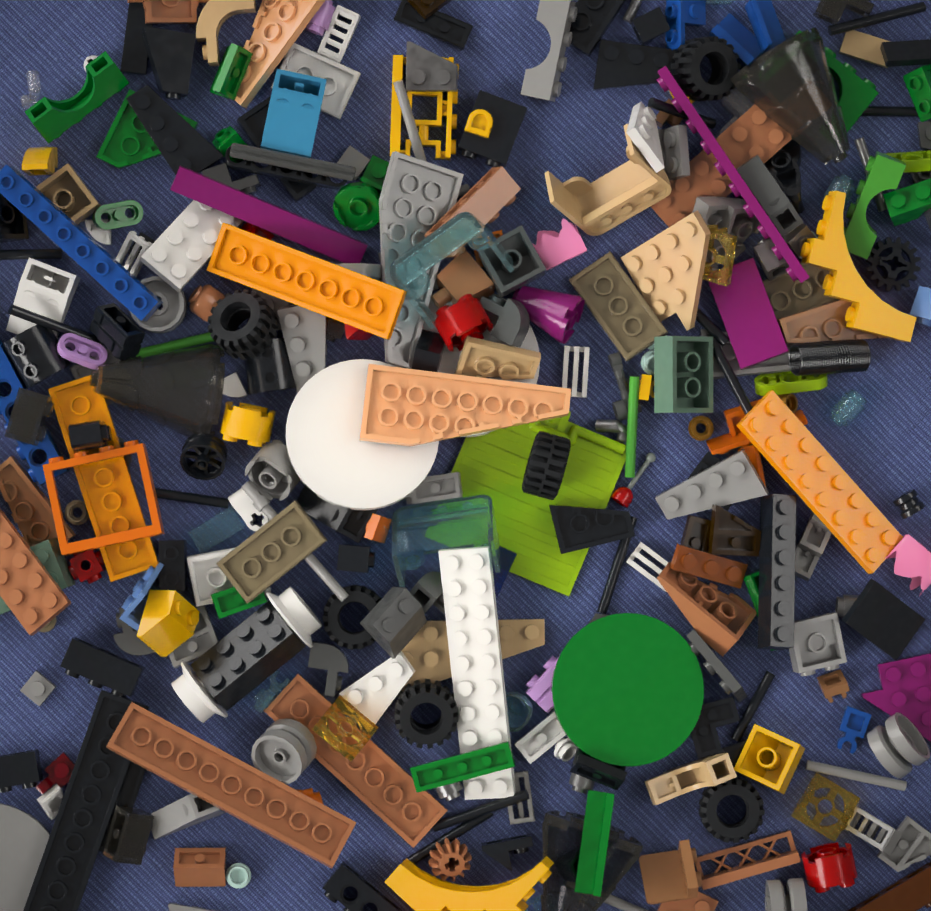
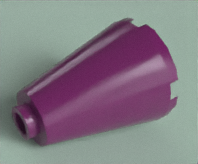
M523 286L521 289L515 290L512 299L520 301L525 306L531 322L563 344H566L575 331L572 328L575 322L579 323L585 305L584 298L578 295Z

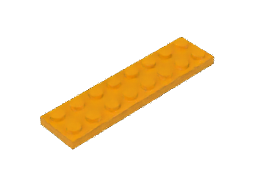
M223 223L206 270L388 340L392 336L407 291L227 223Z
M97 373L48 389L70 459L74 458L73 454L77 452L88 451L89 455L99 453L98 448L82 451L72 449L68 426L71 424L96 420L104 421L107 426H110L112 441H108V446L113 445L114 449L121 448ZM124 456L73 467L96 537L147 526ZM151 537L100 548L110 582L147 571L150 566L155 568L159 563Z
M773 390L768 391L736 426L868 574L874 573L886 560L885 558L902 540L903 536Z

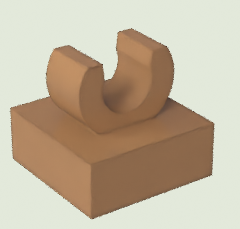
M668 98L666 102L672 104L671 100ZM659 111L655 120L657 126L662 128L665 122L671 126L679 125L682 118Z
M841 669L817 677L818 684L825 698L830 703L833 702L832 696L841 694L844 699L847 696L846 692L850 691Z

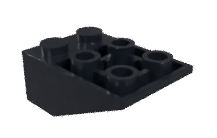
M306 484L297 499L308 515L357 543H360L366 532V524L371 518L372 513L376 514L378 509L352 510L351 508L333 505L318 497Z

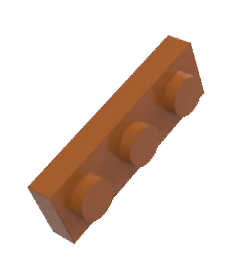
M677 544L670 568L739 589H741L748 567L745 563L681 544Z

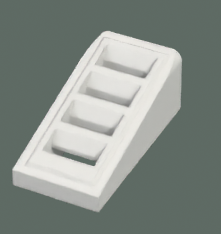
M337 5L328 31L325 32L317 53L340 63L361 16ZM340 15L352 20L351 24L339 20ZM335 25L348 30L347 34L334 29ZM331 34L343 39V43L341 44L330 39ZM330 44L340 49L339 53L325 48L326 45Z

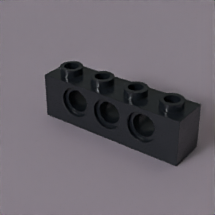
M345 862L340 864L323 885V889L326 890L324 895L334 903L339 901L345 906L344 911H364L363 906L366 903H374L378 911H403ZM352 886L358 891L357 897L354 899L347 898L344 895L346 887Z

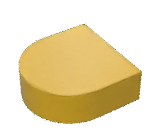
M484 109L474 110L468 117L464 131L489 139L493 126L491 114Z

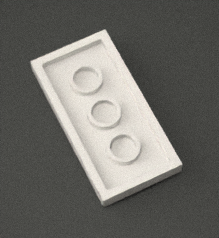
M193 200L140 257V261L179 293L211 258L223 223L239 228L243 220Z

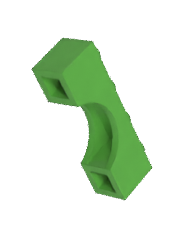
M878 151L874 157H869L865 167L868 174L865 181L860 179L855 194H858L856 203H850L845 216L849 218L846 227H844V235L849 253L868 259L877 238V233L866 219L867 206L876 194L884 190L897 189L906 168L904 161Z

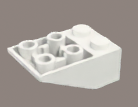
M29 257L13 305L63 323L80 277ZM10 315L6 331L18 335L37 324ZM52 330L56 338H58L59 332Z

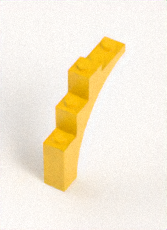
M829 191L822 204V209L824 210L823 218L819 220L816 228L818 238H807V242L803 243L800 256L803 257L801 263L830 270L823 281L824 295L852 302L845 315L847 328L902 342H911L917 317L898 311L882 301L861 278L849 255L844 235L843 211L846 193Z
M546 856L533 869L515 879L494 885L469 886L443 881L421 870L406 858L386 879L385 883L415 911H525L529 906L525 902L536 891L532 887L538 881L543 884L552 874L549 869L554 862Z

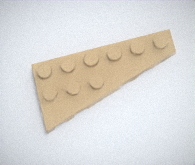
M544 619L498 620L502 659L545 645ZM446 620L427 621L402 650L415 669V673L405 686L408 684L413 686L416 680H420V683H425V679H430L431 683L434 684L435 681H442L452 677Z

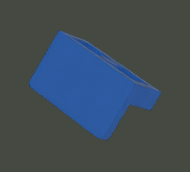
M749 0L745 5V10L761 52L765 53L785 46L787 41L772 1Z
M730 13L709 33L710 37L715 36L718 39L723 38L727 40L726 45L732 44L734 47L733 53H738L739 55L737 62L741 63L744 69L761 53L756 37Z

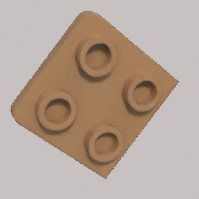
M689 839L679 841L678 850L640 856L639 866L648 904L697 898L698 888L702 887L700 871L695 872L694 863H697V853L695 847L691 848Z

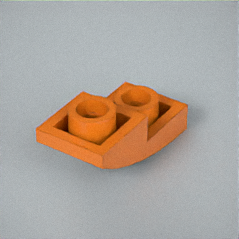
M372 513L371 518L366 524L364 537L385 543L393 519Z

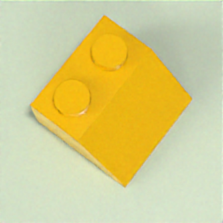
M149 590L137 637L158 655L166 657L194 635L196 625L199 622L200 611L176 590Z
M754 724L734 770L784 795L805 748L794 741Z

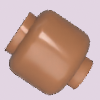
M206 284L203 287L199 285L188 299L190 310L202 320L208 322V316H212L210 312L212 307H216L218 305L216 302L219 299L223 300L225 295L210 284Z

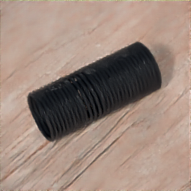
M864 339L795 343L790 348L788 359L790 369L795 376L864 372L869 368L871 352L868 343Z

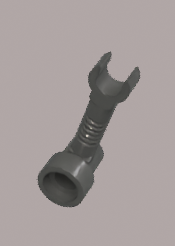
M617 352L608 355V359L622 398L612 402V407L617 421H622L628 418L629 387L625 378L620 353ZM638 401V413L642 412L640 402Z

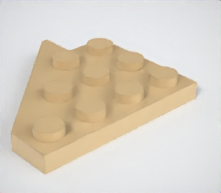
M698 210L621 257L637 288L660 322L677 313L686 331L695 327L711 234Z

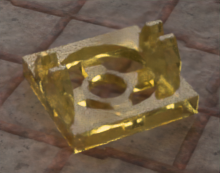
M707 225L711 232L708 250L712 252L713 260L712 262L706 261L703 280L727 287L731 284L737 236L727 234L728 230L726 227L718 229V225ZM715 239L723 245L726 252L725 256L718 254L714 248ZM716 262L719 264H723L724 267L722 269L712 271L711 265L715 264Z
M340 695L312 730L352 762L379 727ZM337 713L346 714L349 717H341ZM329 718L337 724L338 732L336 734H333L329 729ZM341 722H348L352 726L353 731H345L341 726ZM356 723L359 725L361 733L357 731ZM344 736L352 737L358 743L348 745L342 741V738Z
M815 772L790 816L835 842L841 831L847 827L849 819L853 817L854 809L860 798ZM820 788H830L827 796L817 798L814 796V793ZM837 793L841 795L844 801V813L835 808L833 800ZM823 799H827L832 803V809L827 814L820 813L818 810V804ZM809 802L815 805L817 812L813 820L810 819L807 813L806 806ZM832 815L839 819L838 822L829 826L819 825L823 817Z

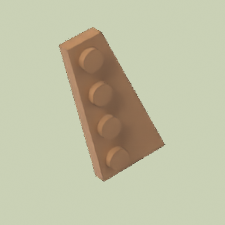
M840 299L777 319L786 344L886 337L847 328L845 315L852 302Z
M10 456L0 465V491L13 513L11 515L15 524H18L23 535L22 538L29 547L56 537L58 539L50 501L36 483L32 481L15 456ZM64 520L67 538L69 541L76 534Z

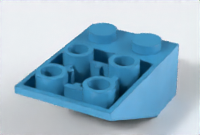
M281 69L276 70L260 148L311 158L327 79Z

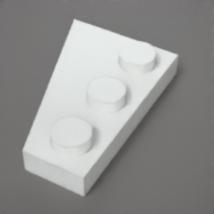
M641 101L633 106L626 133L657 173L664 169L665 166L655 120L656 115L650 107H645Z
M401 651L395 659L389 658L339 693L367 735L372 731L390 704L415 673V669Z

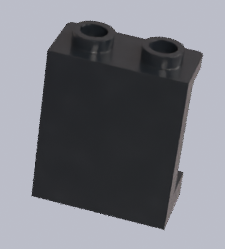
M480 90L472 112L477 109H484L491 114L493 126L489 139L464 131L458 150L462 151L461 155L466 158L476 160V157L486 160L485 164L490 167H506L520 126L526 115L527 107Z
M578 747L570 770L572 773L618 790L627 774L625 772L626 766L601 762L590 757Z

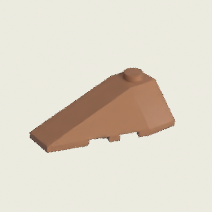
M669 562L658 575V581L703 641L723 657L739 640L757 615L756 610L739 596L733 593L727 595L717 590L718 586L711 582L707 585L698 580L697 576L671 569V562Z

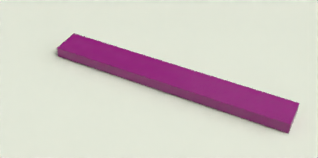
M181 165L170 190L343 263H360L368 246L364 242Z

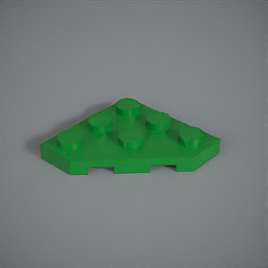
M129 89L96 156L98 159L119 169L162 155L126 99L135 93L131 89ZM178 113L185 121H187L194 129H196L198 122Z

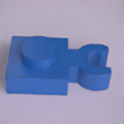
M846 706L838 730L845 732V734L838 739L836 747L841 749L842 744L849 741L851 743L849 752L853 754L857 749L856 736L864 738L872 715Z

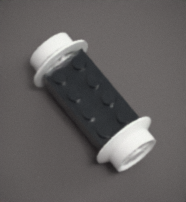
M291 586L279 596L269 591L266 592L270 601L266 602L195 660L191 666L185 661L181 662L183 674L172 682L171 685L187 708L202 723L215 713L224 718L228 717L227 711L305 648V644L310 648L313 647L311 635L322 624Z

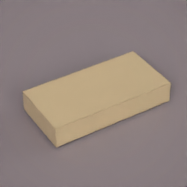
M852 30L845 32L839 53L888 68L885 65L880 47L882 42L891 41Z

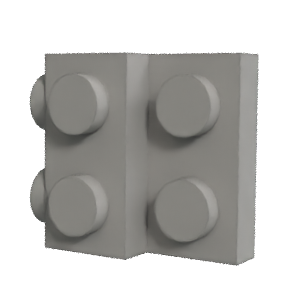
M676 125L667 129H658L665 166L664 171L669 180L674 181L690 176L687 125Z
M836 612L794 621V648L789 649L793 672L800 673L801 676L816 674V669L824 668L825 671L840 668L839 664L847 662L838 614Z

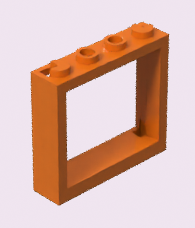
M138 440L124 442V447L114 449L113 445L98 448L99 453L90 455L88 451L77 452L73 454L74 458L64 460L63 456L48 459L49 464L43 465L61 555L66 556L165 534L146 444H139ZM137 453L152 525L68 543L53 471Z

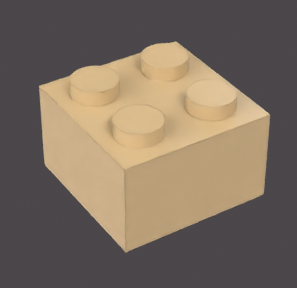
M68 163L36 186L77 225L92 215L96 208L101 206L73 167Z

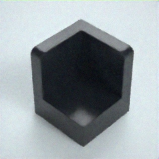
M660 7L631 22V26L640 44L644 46L670 29Z

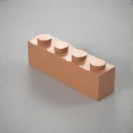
M503 166L492 167L424 236L443 258H456L465 251L466 248L464 246L470 240L473 241L482 234L483 231L481 229L487 223L490 224L499 217L500 214L498 212L504 206L507 207L516 200L517 197L515 195L521 188Z

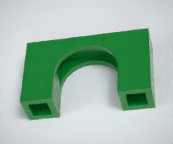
M799 30L759 81L764 84L803 49L819 68L828 71L838 83V102L819 126V129L839 143L879 92L875 90L876 86L867 78L862 80L855 74L857 71L850 64L839 62L836 59L837 55L828 47L822 48L815 43L817 39L807 31L803 33Z

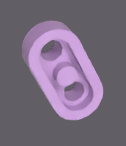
M74 333L62 335L57 343V352L62 358L90 369L101 368L108 357L107 350L103 345Z

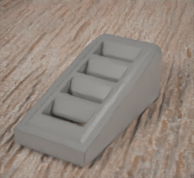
M855 806L843 827L888 855L893 852L902 836L900 831L858 806ZM862 816H864L865 818H864V820L862 821V823H861L860 827L858 828V830L855 829V827H856L857 823L859 822L860 818H861ZM872 821L873 823L870 829L868 830L867 834L865 835L864 832L867 829L870 822ZM881 826L882 829H881V831L879 832V834H878V836L876 837V839L874 840L873 838H874L876 832L878 831L879 827Z

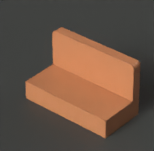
M175 848L173 866L175 886H226V848Z

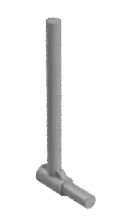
M403 80L395 81L393 85L415 158L427 162ZM468 184L461 185L458 197L465 195L470 190Z

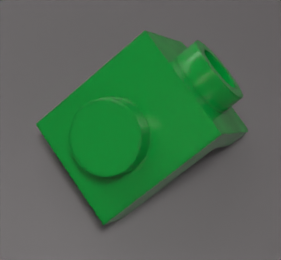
M231 126L220 130L212 141V144L224 157L232 143L247 145ZM229 154L232 162L240 163L243 161V159L233 158Z

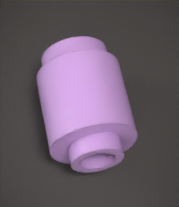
M325 0L305 27V30L319 36H323L324 32L328 31L336 9L332 6V0Z

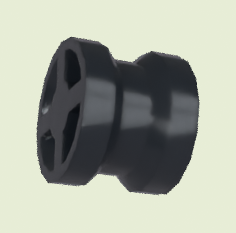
M915 489L893 501L894 505L900 508V515L903 519L925 507L923 502L918 501Z

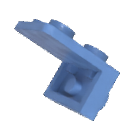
M161 562L155 568L150 566L143 577L134 585L132 595H129L121 606L124 612L119 619L136 631H138L149 590H159L152 584L164 566Z

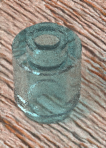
M844 174L841 177L835 176L824 193L823 198L829 194V191L846 193L845 209L856 191V187L853 185L855 181Z
M853 389L848 393L845 392L829 410L832 414L830 419L839 427L843 425L849 427L864 410L863 406L866 404V400Z

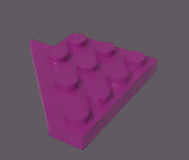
M931 653L877 664L882 689L861 693L862 698L890 716L896 712L903 714L915 725L921 735L931 742Z

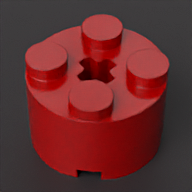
M466 294L452 306L445 305L436 311L437 318L434 321V325L450 352H454L453 348L455 347L461 351L467 336L484 339L482 333L486 330L490 333L493 329V324L477 298H473L472 294Z
M838 842L827 843L810 848L811 853L806 855L805 851L801 854L807 884L809 887L814 888L816 893L827 892L830 890V887L840 885V887L845 888L855 884L854 879L858 874L851 844L845 843V847H839Z

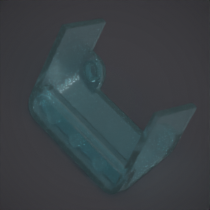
M461 212L395 259L390 266L392 280L399 289L406 291L405 297L430 329L435 327V318L420 298L430 288V277L426 271L467 242L472 249L477 251L491 247L510 273L514 271L512 258L490 229L472 213Z
M476 495L401 507L393 513L392 559L400 587H405V570L418 569L425 562V554L438 553L440 549L489 546L495 573L501 572L500 546L491 497Z

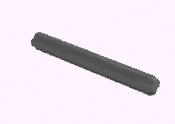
M232 143L230 149V156L233 158L353 181L356 173V168L353 166L238 143Z

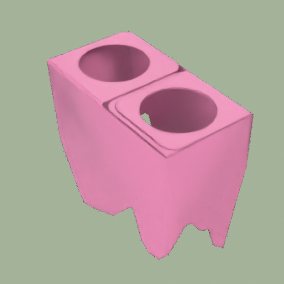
M564 218L561 221L562 229L560 233L546 230L538 231L536 245L533 244L546 271L587 251L576 225L574 226L573 223L568 222Z
M905 534L886 558H896L894 574L911 578L910 590H914L921 585V595L931 584V552L912 536Z

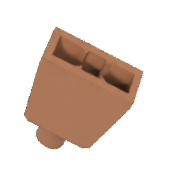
M465 249L461 255L454 258L437 275V285L440 290L433 294L431 299L438 308L443 307L448 302L455 304L466 294H472L473 298H477L480 301L482 296L489 297L494 294V283Z

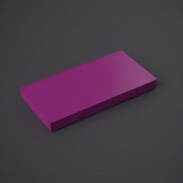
M754 258L706 275L741 370L789 352Z

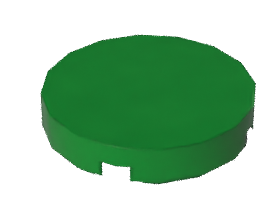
M348 183L340 188L335 196L333 204L335 217L341 225L353 228L352 230L365 231L373 228L380 221L379 192L366 183Z

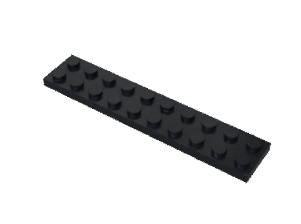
M101 690L23 911H78L131 762L107 749L106 746L131 702L148 711L150 706Z

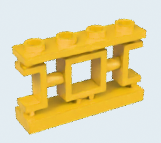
M393 55L390 157L394 151L408 156L411 154L412 145L410 139H406L405 150H401L403 115L393 82L403 80V66H406V57H403V55ZM454 57L444 58L454 63ZM458 89L457 92H448L447 101L443 100V92H407L411 109L412 96L437 97V120L415 119V123L419 127L422 146L436 147L435 160L444 159L451 161V154L456 155V139H451L452 129H457V114H452V105L458 104ZM442 117H447L446 151H441V140H429V127H442Z

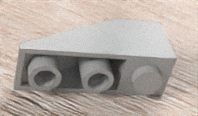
M189 794L147 815V819L154 840H157L226 812L193 794Z

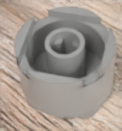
M273 440L271 443L265 444L245 469V476L248 474L250 483L261 495L264 494L270 501L273 498L279 499V501L287 498L301 480L291 464L286 445L280 440Z

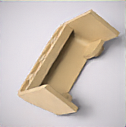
M628 123L623 127L628 145L626 147V155L630 160L592 183L583 177H572L562 183L551 172L547 171L544 173L550 203L590 236L604 234L666 198L672 191L670 180L664 169L656 173L627 135Z

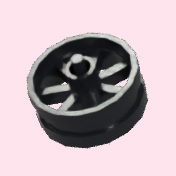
M194 434L187 438L183 444L180 464L182 469L195 479H215L225 469L228 450L225 443L212 434ZM220 457L221 460H222V462H220V461H218V460H216V459H214V458Z

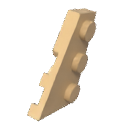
M467 336L454 374L481 378L501 377L503 380L534 379L541 360V353Z

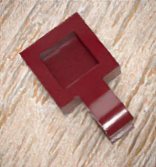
M63 752L44 769L49 776L35 788L41 794H44L55 783L62 788L69 782L75 763Z

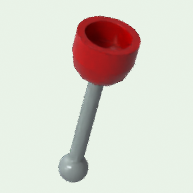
M654 453L646 455V461L627 487H619L614 491L611 498L615 502L628 508L633 499L631 489L648 465L655 461L656 456Z

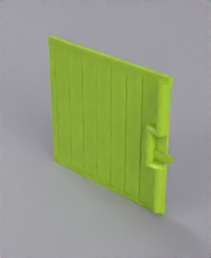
M570 411L568 416L497 429L482 436L466 437L451 473L460 472L463 498L439 501L425 537L451 548L490 546L492 565L570 596L589 548L561 554L549 505L606 509L626 460V445L569 422ZM539 431L568 438L571 443L562 483L554 500L524 493L522 490L523 478L531 448Z

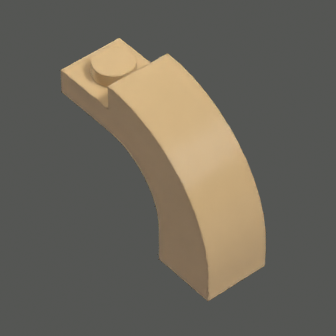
M209 0L198 18L196 39L198 42H206L207 45H202L203 60H208L210 66H220L218 35L223 23L237 14L256 13L255 0Z
M721 753L670 769L644 782L652 804L658 805L696 789L719 785L736 778L737 775L729 754Z

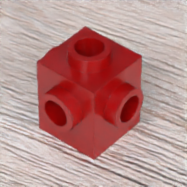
M96 549L73 554L74 558L69 560L71 565L68 568L75 580L79 578L80 582L87 581L91 584L102 578L101 573L106 571L100 550L96 551ZM85 560L91 564L88 570L82 568V562Z

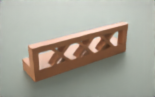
M787 830L697 856L695 867L697 872L700 871L702 889L706 890L801 862L796 850L791 830ZM787 837L791 851L779 853L772 849L776 840ZM771 842L769 847L764 845V843ZM757 845L767 849L760 860H754L748 856L752 847ZM747 849L745 854L740 852V850ZM733 852L742 856L739 865L736 867L724 864L727 855ZM770 852L776 854V855H773V856L768 857V855H769ZM719 856H723L720 861L717 860V859H715V858H716V857H719ZM711 859L718 863L714 873L703 875L700 862ZM746 859L751 861L749 863L743 864ZM721 866L727 868L725 870L719 871Z

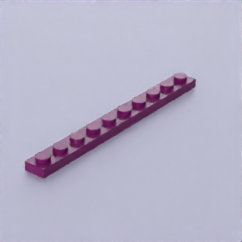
M664 66L658 70L660 78L657 79V82L664 92L670 90L674 96L671 102L679 113L685 112L689 118L685 123L693 134L696 132L700 134L703 139L700 145L706 154L713 153L717 159V162L714 163L721 176L727 174L732 182L728 186L736 198L741 195L745 200L746 204L743 205V208L750 218L754 216L760 223L757 229L766 240L770 237L775 245L771 249L779 261L783 258L789 265L785 270L794 282L799 280L800 283L809 279L810 277L668 68Z

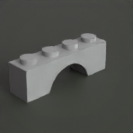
M540 0L536 20L541 22L548 30L551 47L548 56L540 65L525 70L521 95L555 102L556 97L560 96L562 82H559L561 72L565 71L567 65V57L564 56L566 47H569L572 41L570 27L571 22H575L578 9L575 7L576 2L572 0Z

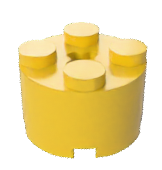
M230 401L225 403L220 433L223 434V440L237 442L238 439L248 440L247 444L255 447H262L266 442H270L276 411L271 410L267 413L268 408L240 402L239 407H232L233 402Z

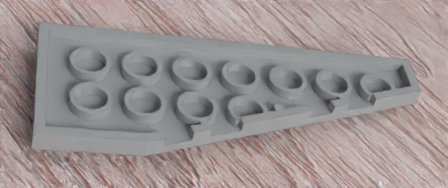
M397 151L391 154L379 198L382 282L407 291L390 340L384 338L385 362L411 369L415 348L422 332L442 258L424 235L456 204L464 174Z

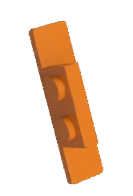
M761 399L750 402L752 407H754ZM741 406L724 411L729 433L706 441L712 455L725 454L731 449L740 446L746 447L752 444L736 426L745 416ZM797 410L794 413L803 425H807L808 421L803 411Z

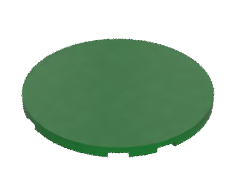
M636 613L613 614L587 624L567 642L559 655L553 671L551 692L554 711L561 728L581 751L592 758L611 765L641 766L668 756L689 737L702 710L704 683L701 667L695 653L692 652L688 642L675 629L647 615Z

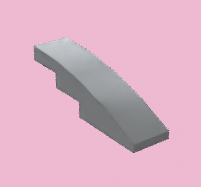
M812 512L795 547V575L806 581L811 578L815 566L832 534L814 512Z

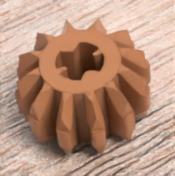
M446 837L443 845L436 842L437 850H430L429 852L432 858L429 859L428 864L432 867V873L435 876L440 875L443 881L449 876L453 882H455L456 875L464 878L463 870H470L469 861L472 860L471 854L467 852V845L464 843L460 844V841L456 838L450 843Z

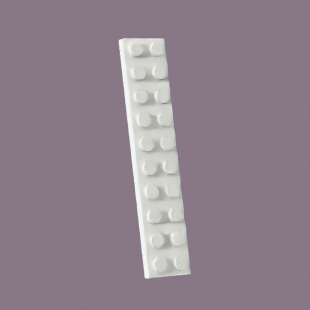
M490 546L440 549L438 553L453 693L458 708L457 730L460 754L509 741L511 747ZM514 768L463 780L465 800L514 796L516 793Z

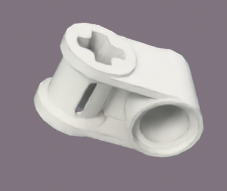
M242 488L228 497L233 508L251 530L257 531L270 521L262 511L259 512L254 507L253 500ZM255 515L264 516L262 526L253 524L256 520Z

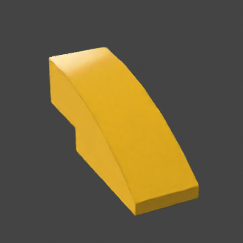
M34 147L26 150L22 161V170L29 176L53 175L55 173V168H58L57 147Z

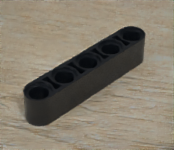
M231 146L225 153L226 165L234 170L333 190L342 188L347 180H343L340 183H334L330 177L323 175L309 178L305 172L298 170L284 173L280 167L273 165L259 168L255 162L248 160L234 163L229 157Z

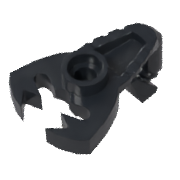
M795 136L782 147V150H779L765 162L764 165L790 199L797 213L801 214L805 210L801 199V173L799 169L801 147L799 137Z

